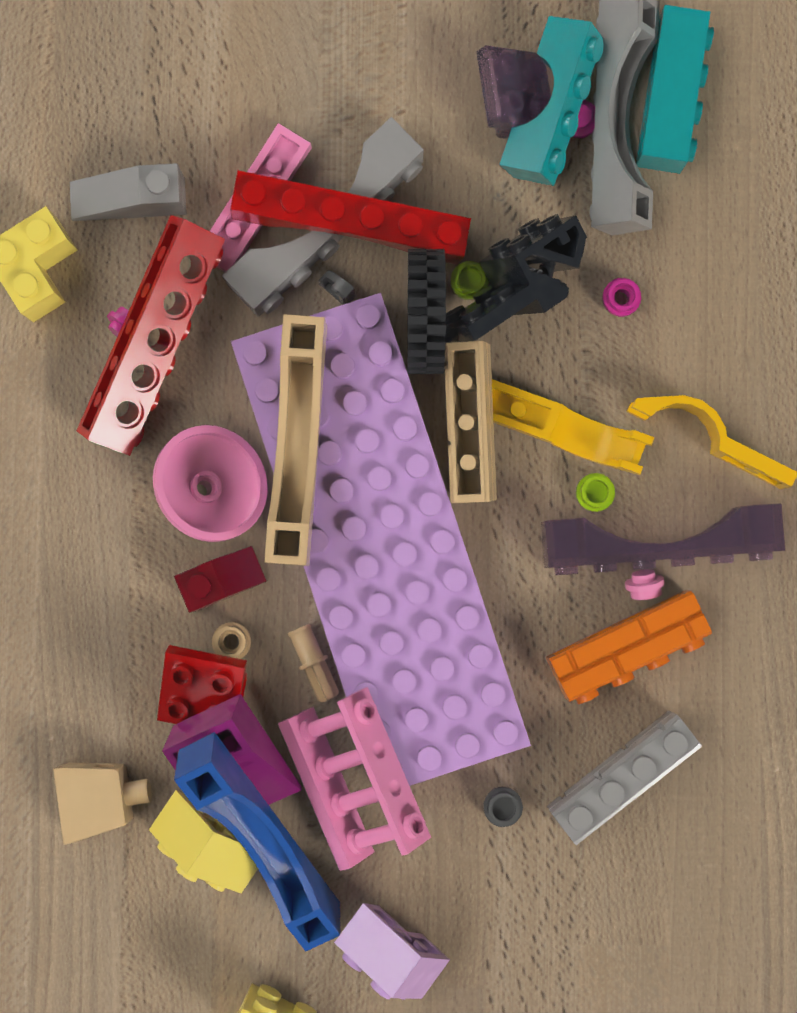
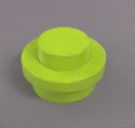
M466 261L455 267L451 274L450 283L452 290L458 297L465 300H474L473 295L488 287L489 281L479 263Z
M591 473L579 481L576 487V498L584 509L591 512H599L607 509L612 504L615 498V487L607 476L600 473Z

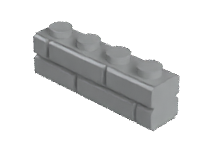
M668 710L626 743V749L620 748L565 791L563 798L559 796L547 806L553 817L575 845H578L702 747L677 714Z

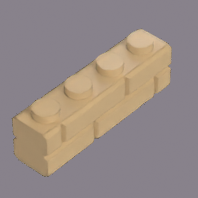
M485 341L446 343L445 361L448 362V365L445 366L448 441L451 442V445L448 446L450 502L497 500L490 344Z

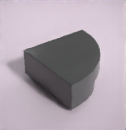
M327 270L318 280L319 285L342 305L350 303L356 296L354 287L330 270Z

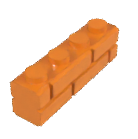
M684 590L546 656V660L565 699L569 702L576 699L578 704H583L599 696L597 689L610 682L613 687H618L633 680L635 677L632 672L641 667L647 666L648 670H653L667 664L670 661L668 655L679 649H682L685 654L704 646L703 638L712 634V630L701 611L694 593L691 590Z

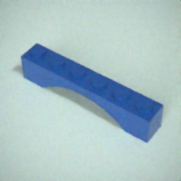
M213 732L180 749L174 781L197 811L206 813L218 820L245 848L267 883L285 926L305 952L338 937L341 934L340 901L217 734Z

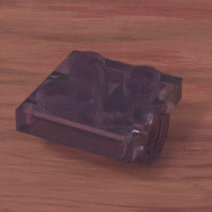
M485 45L476 51L487 123L488 127L495 128L498 138L508 139L512 127L524 125L535 119L550 101L551 93L547 68L544 61L535 52Z

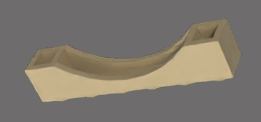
M283 314L278 433L273 487L267 521L264 563L310 565L327 338L325 317Z

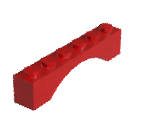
M237 170L230 208L231 219L268 227L305 229L343 235L389 246L408 252V249H445L446 263L456 265L465 256L471 218L240 170Z

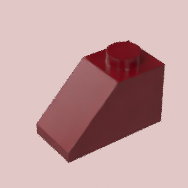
M253 546L210 560L174 576L189 613L197 612L267 582Z

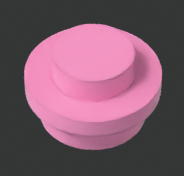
M651 569L635 571L631 574L632 578L625 581V589L630 591L631 598L634 600L657 598L662 595L661 587L665 585L664 577L656 575L655 571Z

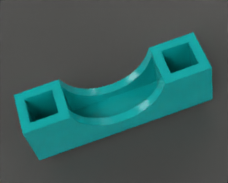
M554 16L548 17L537 54L553 72V92L547 106L535 119L524 125L511 128L499 165L513 178L555 186L558 174H561L565 167L566 150L570 138L577 131L579 123L578 114L583 100L589 95L591 75L595 63L600 60L603 53V37L591 21Z

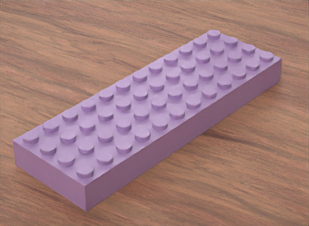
M381 293L310 315L325 317L327 338L310 565L304 566L346 697L368 687L409 786L531 746ZM283 324L231 341L273 473L278 433L280 352Z

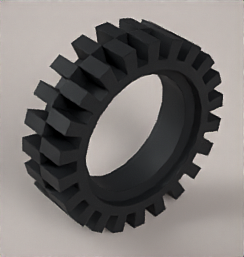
M408 249V374H444L446 344L445 249Z

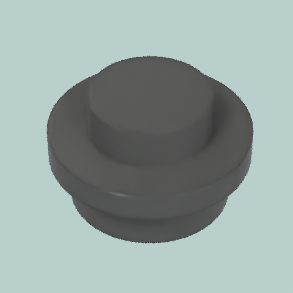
M497 787L486 795L483 809L486 818L492 824L498 827H508L515 824L521 817L523 804L520 796L513 789Z

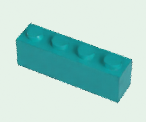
M664 5L659 16L658 41L654 45L637 150L636 165L639 168L680 174L686 164L694 160L697 139L692 138L693 126L699 124L703 110V102L697 101L699 88H704L709 69L708 64H703L704 53L710 50L714 36V27H708L710 11Z

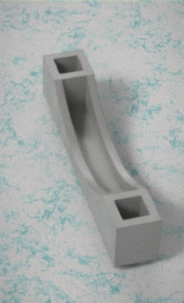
M599 0V16L596 20V28L603 37L604 47L600 60L595 63L597 76L596 91L593 98L595 105V128L592 133L594 161L591 169L593 190L590 218L592 228L613 236L652 229L653 190L643 179L634 160L630 144L629 115L637 78L647 56L658 41L659 1Z
M392 117L389 118L363 143L361 163L355 181L348 193L390 201L395 195L393 190L403 180L409 183L421 172L424 149ZM311 231L288 243L270 248L250 249L222 277L228 287L257 317L264 311L269 314L282 303L284 299L282 294L292 285L295 288L299 287L308 279L312 273L310 268L319 259L326 261L338 250L340 246L338 242L344 236Z

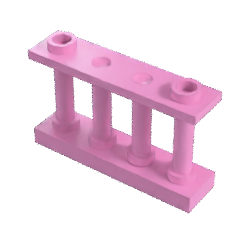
M368 687L337 701L341 712L319 719L314 707H311L278 723L339 871L350 869L375 852L372 847L373 845L395 840L403 856L409 854L431 838ZM347 727L356 749L334 756L325 734ZM363 764L372 787L350 793L341 771ZM379 802L388 824L365 830L356 808Z

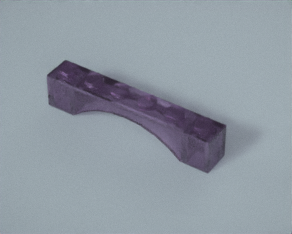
M781 503L732 508L718 522L701 533L670 543H641L623 539L600 529L585 518L541 522L544 568H554L555 575L578 574V566L593 565L594 573L617 571V563L632 562L633 570L656 568V560L671 559V567L695 565V557L710 556V564L734 562V554H748L749 561L772 560L773 552L786 551Z

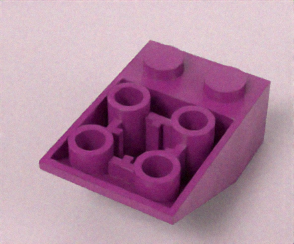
M241 694L173 725L162 749L163 754L174 770H176L180 749L215 732L268 805L302 789Z

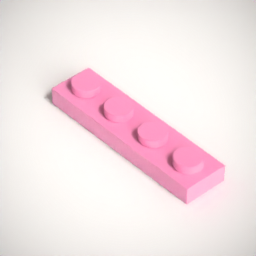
M278 123L247 172L291 181L312 149L311 143ZM232 197L210 230V232L225 239L222 246L223 256L217 268L224 272L230 269L246 253L263 226L231 219Z

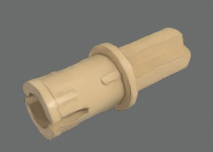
M307 624L287 634L291 638L302 666H299V669H304L317 700L325 702L336 697L339 694V690L325 660L329 657L327 654L323 656L311 629L312 626Z

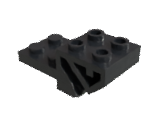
M555 214L541 222L539 218L533 219L522 225L518 229L520 235L511 241L509 238H505L489 247L490 255L479 261V264L491 286L474 294L473 298L475 301L464 308L461 305L446 313L445 342L476 341L513 315L545 313L567 298L569 287H567L566 283L561 282V280L553 278V274L557 271L579 269L587 236L577 216L560 218L558 214Z

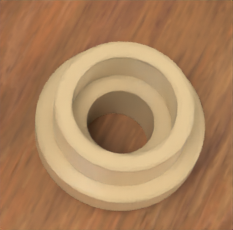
M228 622L219 626L214 632L212 647L218 655L242 659L250 650L251 636L243 625L236 622ZM229 634H234L239 639V645L235 649L228 648L225 643V639Z

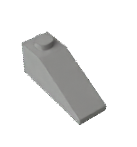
M174 163L138 165L70 181L71 220L87 221L187 215L185 177L179 165Z

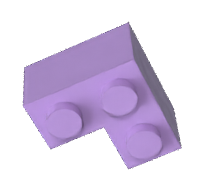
M367 903L361 905L334 942L344 952L342 955L343 960L356 971L361 972L363 970L372 979L371 987L386 999H422L450 961L423 934L407 932L380 906Z

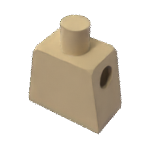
M63 763L53 769L63 845L122 827L133 819L132 805L150 803L152 801L150 780L128 781L125 764Z

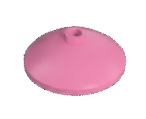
M210 425L188 428L178 433L166 443L160 451L154 466L153 488L161 511L174 527L194 539L220 542L235 538L246 532L256 523L265 507L268 484L262 461L246 440L228 429ZM198 484H201L206 488V495H202L198 492Z

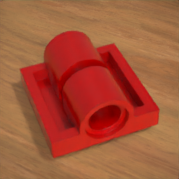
M169 645L165 652L157 721L178 724L239 694L244 698L247 683V673H245L247 660Z

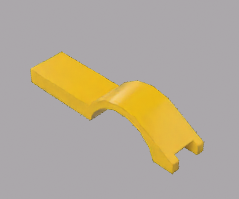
M492 379L494 423L548 442L583 459L641 475L643 466L638 465L645 446H652L655 437L636 430H624L599 423L568 409L563 404Z
M686 395L636 398L634 402L629 404L626 410L627 413L645 421L656 412L667 408L683 409L697 416L707 428L711 440V455L779 489L792 487L797 477V471L727 437L726 427L719 414L703 400Z

